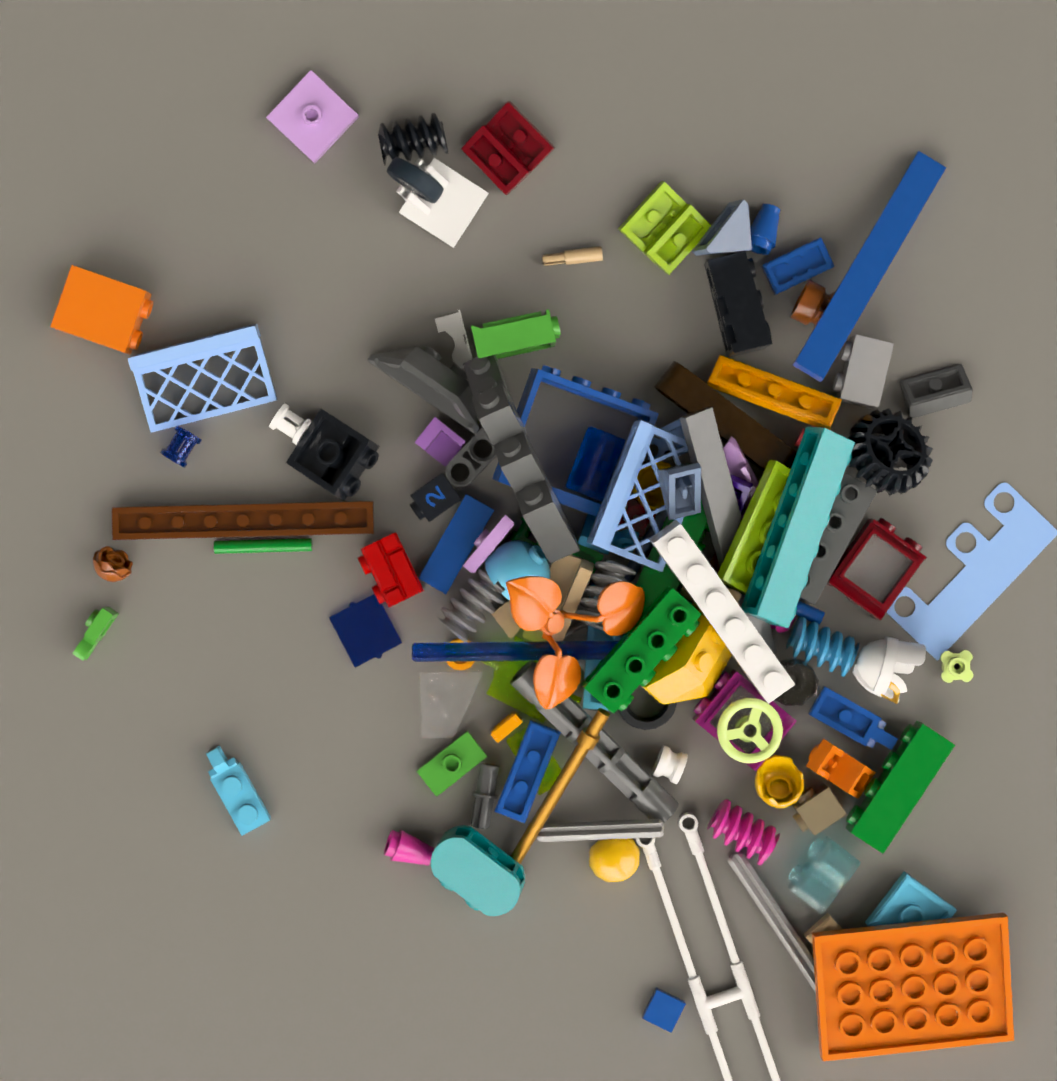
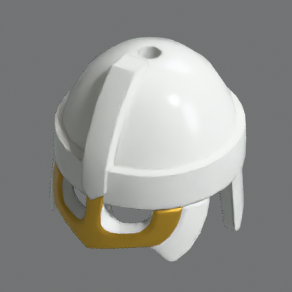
M885 637L884 639L870 642L859 652L852 673L867 691L897 704L900 693L907 692V687L904 681L895 673L910 674L915 666L922 665L925 661L926 647L923 644L899 641L892 637Z

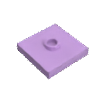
M310 70L266 118L315 164L359 116Z
M505 515L491 532L485 529L473 543L478 548L465 562L463 567L469 572L475 573L513 528L514 522Z

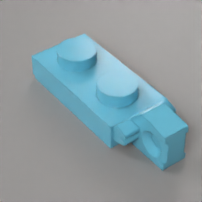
M220 746L206 753L213 769L208 771L211 777L210 780L240 834L243 836L270 821L271 816L242 764L238 763L235 757L228 760Z

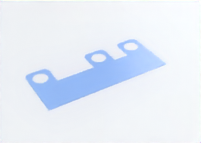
M1000 483L984 501L985 508L1004 525L997 534L988 541L970 523H962L947 538L946 546L966 566L929 605L922 601L910 588L904 587L896 600L902 596L910 597L915 603V610L912 615L908 617L899 616L894 609L896 600L887 611L919 644L925 645L926 651L937 661L940 659L941 654L947 651L1057 536V530L1008 483ZM1001 492H1007L1014 498V506L1007 513H1001L994 507V498ZM969 532L974 535L976 546L971 552L963 553L957 549L955 542L960 533Z

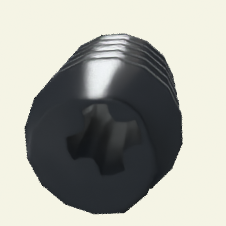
M435 113L431 114L430 124L426 123L422 115L418 117L417 126L415 127L409 118L405 120L404 129H401L397 121H393L391 131L387 130L384 123L380 124L378 137L384 166L386 165L388 155L393 160L395 157H399L400 153H403L406 160L411 161L412 152L415 150L419 158L422 159L424 158L425 148H428L431 154L436 156L439 145H441L446 154L448 153L443 123Z

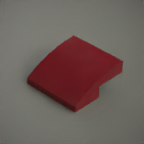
M508 101L461 148L505 195H508L555 149L552 143L511 101Z

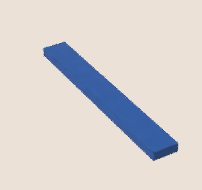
M917 152L798 354L793 366L819 382L825 378L944 173L945 166L922 152Z

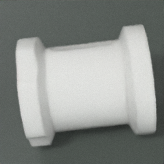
M284 403L272 419L269 427L273 430L279 429L291 437L292 443L297 445L312 421L310 419L304 420L289 410V405Z

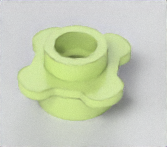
M962 650L960 653L943 652L940 656L943 670L941 673L942 680L947 683H951L953 680L971 681L974 675L970 670V662L973 659L971 652L967 650ZM956 663L960 665L959 669L957 670L954 668V665Z

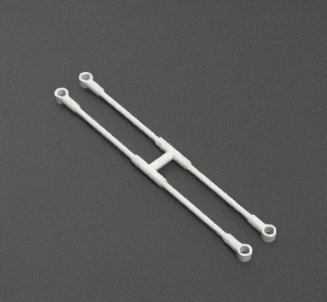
M685 812L680 815L678 825L685 832L692 855H695L732 962L730 967L737 984L736 987L706 996L700 976L696 974L660 869L662 865L654 844L655 838H651L647 843L641 842L639 838H636V841L643 849L649 869L654 873L689 976L688 982L705 1033L710 1037L724 1081L733 1080L716 1033L718 1028L711 1009L742 999L748 1019L753 1023L772 1081H781L759 1019L760 1013L743 962L738 958L703 855L704 848L697 830L698 820L694 814ZM687 817L694 819V824L690 828H685L682 825L683 820Z

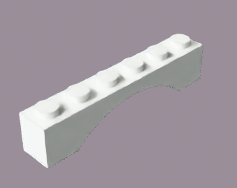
M675 520L651 537L649 540L708 619L764 700L769 704L793 687L795 683L681 523Z

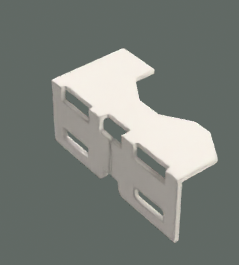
M458 310V313L435 318L438 333L446 331L453 338L455 344L452 354L453 362L462 369L464 368L463 363L473 358L461 312Z

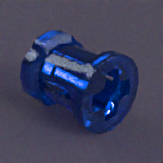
M177 425L175 427L176 433L166 449L162 448L160 453L185 468L188 464L186 459L194 446L200 444L202 439Z

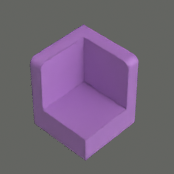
M434 417L415 443L443 466H447L465 445L466 441Z

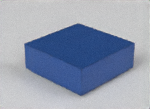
M656 987L642 1014V1019L672 1033L686 1003Z

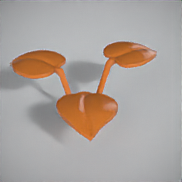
M525 576L506 582L510 597L511 613L515 623L526 631H542V638L547 640L555 651V656L551 654L543 655L534 669V690L538 702L544 709H552L570 697L577 689L581 679V667L577 659L570 655L562 656L561 648L552 638L553 634L563 629L564 619L590 622L602 621L603 630L606 634L610 636L623 635L636 625L643 612L645 594L642 587L627 581H616L607 585L597 600V609L600 615L592 616L557 610L556 608L561 603L562 594L559 586L551 579L540 576Z

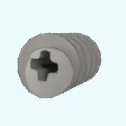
M612 560L596 562L594 567L601 574H591L590 580L596 586H586L585 592L591 598H581L580 604L586 610H577L575 613L592 616L600 615L597 609V600L602 590L613 582L627 581L624 578L625 575H635L636 571ZM580 620L593 628L604 631L602 621L590 622Z
M481 569L477 570L481 580L478 582L469 578L468 582L472 590L468 591L460 588L459 592L463 599L460 601L452 597L450 601L454 609L450 610L442 607L441 610L445 619L438 618L452 633L464 642L469 640L465 632L466 629L471 632L478 630L474 620L482 623L487 621L483 610L490 613L495 612L492 601L500 604L504 603L500 593L504 589L497 583L493 584L488 574Z

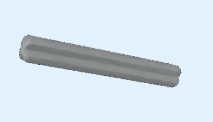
M660 819L544 824L537 836V840L540 842L656 838L664 835V824Z

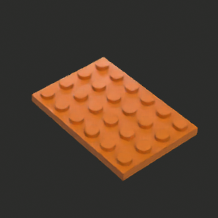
M1005 913L812 932L819 1049L822 1061L1014 1041L1008 916Z

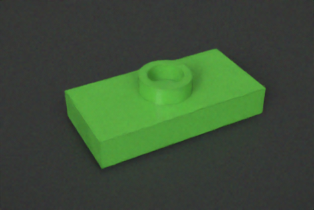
M467 730L416 772L437 797L487 758L488 755Z

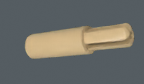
M602 247L565 250L561 253L545 254L542 257L543 265H571L603 261Z

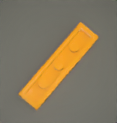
M719 355L707 383L715 390L815 427H823L828 430L831 429L842 401L840 398Z

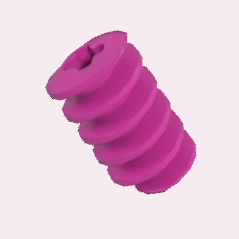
M728 799L723 800L711 817L707 830L710 827L714 828L712 836L714 839L718 838L722 833L725 834L723 844L726 846L735 840L736 852H739L743 847H747L746 858L748 859L755 853L759 854L757 864L761 866L773 852L780 833L775 836L776 828L772 825L764 829V820L760 818L753 822V814L750 812L745 813L741 817L742 808L737 805L730 810L731 801Z

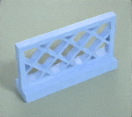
M257 323L135 354L127 358L130 369L134 373L151 433L277 400ZM255 346L258 360L253 369L235 360L241 349ZM236 350L232 358L224 354ZM218 355L229 361L221 378L204 368L212 356ZM204 359L201 366L193 362L196 360ZM187 363L198 370L190 385L173 377L178 365ZM233 364L249 373L241 389L224 380ZM259 364H260V367H261L263 376L260 375L259 373L255 372L256 369L258 368ZM173 367L169 374L161 370ZM155 371L166 378L158 394L145 386L142 374ZM201 372L218 381L210 397L193 388ZM252 376L265 382L268 395L255 398L244 392ZM169 381L186 389L178 405L161 396ZM221 384L238 393L233 404L223 406L213 400ZM190 392L207 401L200 413L192 414L181 408ZM148 394L155 398L152 404L150 403ZM241 395L249 399L247 401L237 403ZM158 400L175 409L169 421L156 424L153 409ZM210 404L217 407L216 409L206 411ZM178 412L185 415V417L175 419Z
M634 421L586 543L663 572L666 562L661 555L657 563L645 558L641 545L651 542L649 539L653 536L638 541L632 524L648 517L654 533L657 534L659 532L653 515L666 510L665 505L651 511L644 493L658 487L661 488L657 470H659L656 465L657 462L672 456L675 465H681L677 454L688 449L685 439L656 428L645 421ZM654 435L665 439L670 450L669 453L655 459L649 448ZM673 443H676L683 447H680L675 450ZM647 454L649 461L643 464L644 458ZM651 465L658 483L642 489L637 476L641 469ZM635 485L637 492L631 494L633 486ZM639 496L646 513L630 520L625 510L628 500ZM623 516L625 523L618 525ZM684 517L674 519V521L677 520L682 524ZM627 527L634 544L623 549L611 545L615 532ZM636 548L639 556L628 551Z

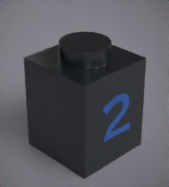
M441 473L410 496L414 502L409 505L420 521L426 517L428 522H431L462 499L445 475Z

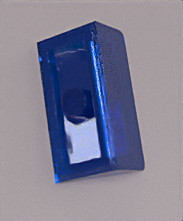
M588 427L566 487L603 501L626 440L600 429Z

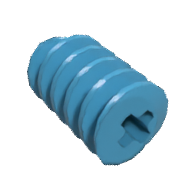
M799 617L790 633L786 649L792 646V657L795 658L801 651H804L805 662L807 663L813 656H817V667H821L826 660L829 661V672H833L839 665L841 666V676L845 677L854 664L860 644L857 643L855 645L854 637L851 636L843 640V635L839 631H836L830 637V628L826 626L818 632V623L814 621L806 627V618Z

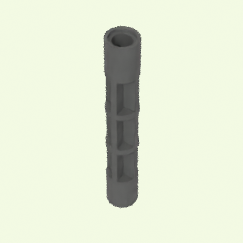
M533 660L528 661L514 674L510 684L527 701L534 704L535 708L576 747L578 744L577 737L584 727H588L592 717L571 697H568L552 709H544L538 702L534 690L533 675L537 663ZM602 729L599 733L600 739L595 748L589 750L585 757L631 802H635L636 807L647 818L660 819L665 823L675 813L679 803Z

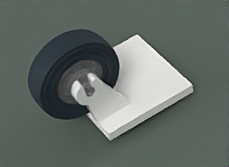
M395 157L387 169V173L401 184L396 192L406 201L399 213L452 248L455 247L489 195L488 192L436 158L432 160L430 165L417 158L413 165L402 158Z

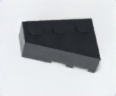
M746 251L707 260L704 265L726 357L743 355L763 350L772 344L771 331L763 313L764 303L761 291L756 289L753 277H756V269L753 259L747 258Z

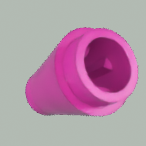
M392 830L386 841L384 855L389 856L391 861L429 866L434 847L429 846L403 830L399 832Z

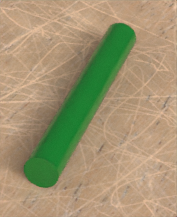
M312 538L214 541L215 554L312 551L313 547Z

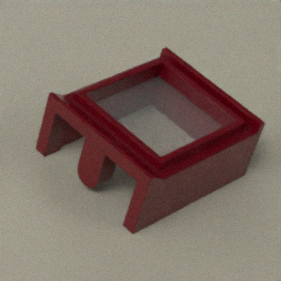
M880 518L878 521L868 519L842 555L827 582V585L836 588L848 600L861 606L871 614V617L880 621L919 566L927 558L920 552L923 548L921 545L909 537H906L904 540L894 534L896 528L883 518Z

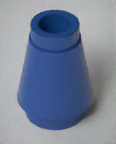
M762 204L761 209L750 226L752 252L768 255L771 249L776 247L779 214L781 211L778 207L771 204Z

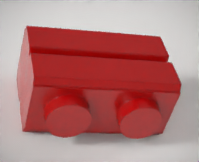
M396 532L360 549L363 555L357 557L365 575L372 573L377 583L371 588L379 604L386 602L389 608L424 591Z

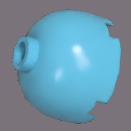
M520 540L506 542L496 548L485 560L486 571L491 582L496 584L499 581L501 586L505 588L501 594L508 600H510L506 586L507 581L525 576L551 578L547 557L541 547Z

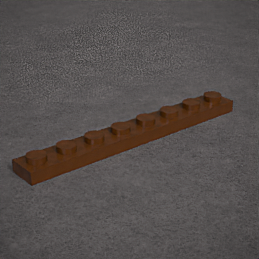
M374 501L112 507L113 540L375 534Z

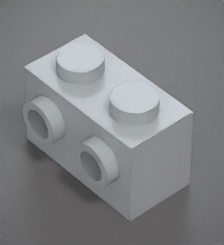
M857 334L850 337V341H845L840 360L845 361L842 373L837 372L833 384V391L837 392L836 397L842 399L841 402L870 409L879 407L894 343Z

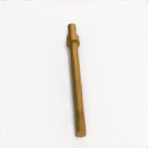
M599 708L588 727H584L576 739L578 744L510 855L519 864L523 861L588 751L593 750L600 739L599 733L610 716L609 712L605 709Z

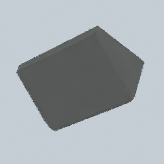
M962 364L911 377L899 382L907 413L912 418L967 404L972 400L973 389Z

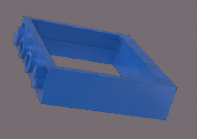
M543 365L541 370L531 368L517 408L520 419L525 427L540 382L635 416L638 420L645 421L655 426L659 414L649 410L651 404L633 398L632 402L629 403L620 399L622 393L606 387H603L601 392L590 388L592 382L577 376H573L571 381L560 377L561 370ZM498 462L492 479L511 486ZM552 487L560 504L597 517L601 504Z

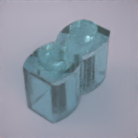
M828 836L823 840L818 838L807 852L810 855L807 862L803 866L798 864L788 876L790 881L788 888L821 914L830 906L841 888L849 881L861 863Z

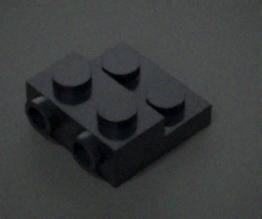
M320 409L286 463L345 501L347 496L352 497L358 492L361 486L359 478L365 468L371 469L376 464L379 457L376 451L380 446L325 410Z

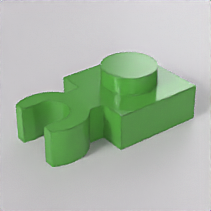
M109 606L103 607L100 611L95 609L85 623L89 628L84 634V638L72 654L82 661L87 660L119 613Z

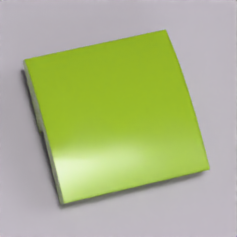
M661 181L622 223L618 230L660 269L670 275L699 243L711 227V224L692 205L687 204L665 181Z

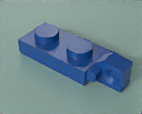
M825 686L822 687L808 712L810 716L864 746L873 748L875 743L878 742L892 750L898 738L883 730L887 723L882 721V718Z

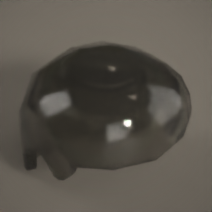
M791 657L779 661L795 685L774 700L785 706H803L808 699L816 696L818 693L819 679L813 667L801 658Z

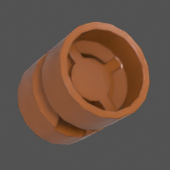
M809 279L794 305L790 318L804 325L813 323L815 327L823 313L819 310L820 307L822 310H825L835 292L827 294L824 286Z

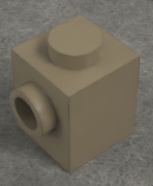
M824 783L814 790L812 787L805 789L798 801L792 805L797 812L792 817L803 832L809 829L814 836L847 815L830 788Z

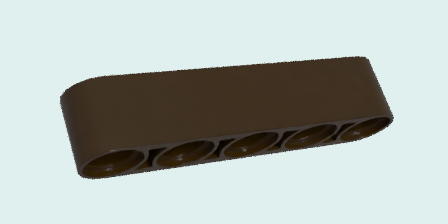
M673 361L654 386L657 391L687 414L704 407H712L721 440L727 443L731 436L736 439L745 458L762 471L765 470L769 460L778 461L789 469L792 468L797 454L795 450L678 362Z

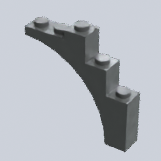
M493 355L478 359L477 356L463 363L473 394L471 398L478 420L494 446L500 468L515 492L522 516L549 563L551 564L580 551L573 528L544 473L520 419L497 357Z

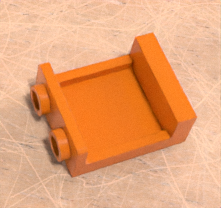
M71 265L50 327L131 355L132 350H137L140 346L143 332L139 330L143 319H148L152 312L154 301L150 300L152 294L146 290Z

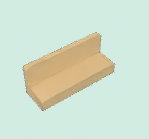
M572 554L552 563L550 579L559 586L562 594L561 603L556 608L557 610L570 613L576 612L593 572L594 563ZM565 618L563 629L552 635V638L559 647L563 643L572 619ZM523 631L522 636L545 646L544 655L551 654L555 656L554 649L547 640L542 638V631Z

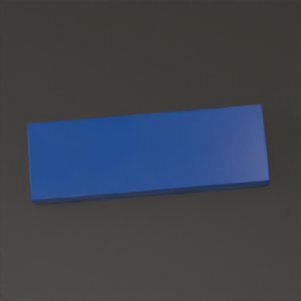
M466 494L418 579L447 594L473 549V543L481 535L494 509Z
M530 719L494 812L522 823L526 822L561 732L559 730Z

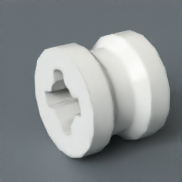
M663 745L655 761L652 775L656 777L665 776L669 778L671 783L677 784L684 771L688 754L683 752L674 753L670 747Z

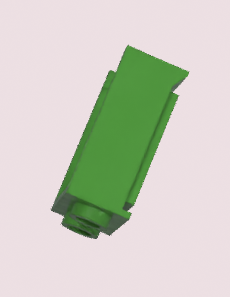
M546 309L545 315H542L541 311L484 323L482 324V329L471 326L478 359L493 355L497 359L552 348L555 347L556 339L560 338L561 335L557 316L551 317L549 309Z

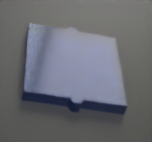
M375 594L358 603L351 602L348 608L329 617L355 668L375 657L380 659L382 653L403 643L383 604H379Z

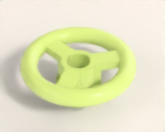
M743 698L731 703L723 711L718 721L717 735L722 749L731 758L742 763H757L769 758L777 750L782 740L783 726L779 714L770 704L757 698ZM744 708H752L750 715L742 716L737 720L734 729L727 730L730 718L737 711ZM762 711L770 718L773 726V735L769 744L761 736L762 727L759 719ZM752 724L755 727L754 733L749 736L745 735V726ZM739 738L744 742H754L761 751L751 754L743 753L734 748L729 740Z

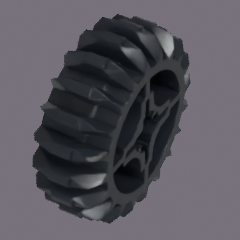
M889 408L882 412L876 409L870 414L863 415L857 421L858 423L850 429V436L847 439L854 441L855 444L849 467L858 470L856 478L863 477L866 479L865 487L873 484L876 487L877 493L886 490L889 496L897 492L903 494L912 488H916L921 483V480L928 475V468L933 461L929 455L933 448L925 445L928 442L929 436L921 435L922 426L915 427L912 424V417L904 419L901 411L892 414ZM879 433V434H884L885 436H882V435L874 436V435H871V434ZM900 467H903V468H906L907 470L899 471V470H894V468H898V469H899Z

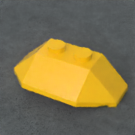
M692 602L691 605H693L700 613H702L697 604ZM703 613L697 619L700 622L697 629L688 637L682 636L675 644L678 649L674 655L666 662L663 660L659 662L653 669L656 671L655 676L643 687L661 704L708 697L732 656V653Z

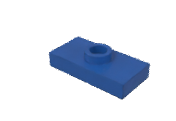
M821 237L761 266L774 295L835 267Z

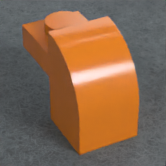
M825 739L812 749L809 755V762L806 767L859 799L876 773Z

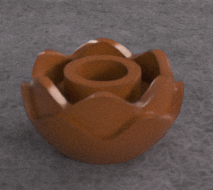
M105 546L100 551L97 550L95 552L93 566L98 576L109 582H118L124 580L132 573L133 562L128 559L126 552L122 550L115 551L110 546Z

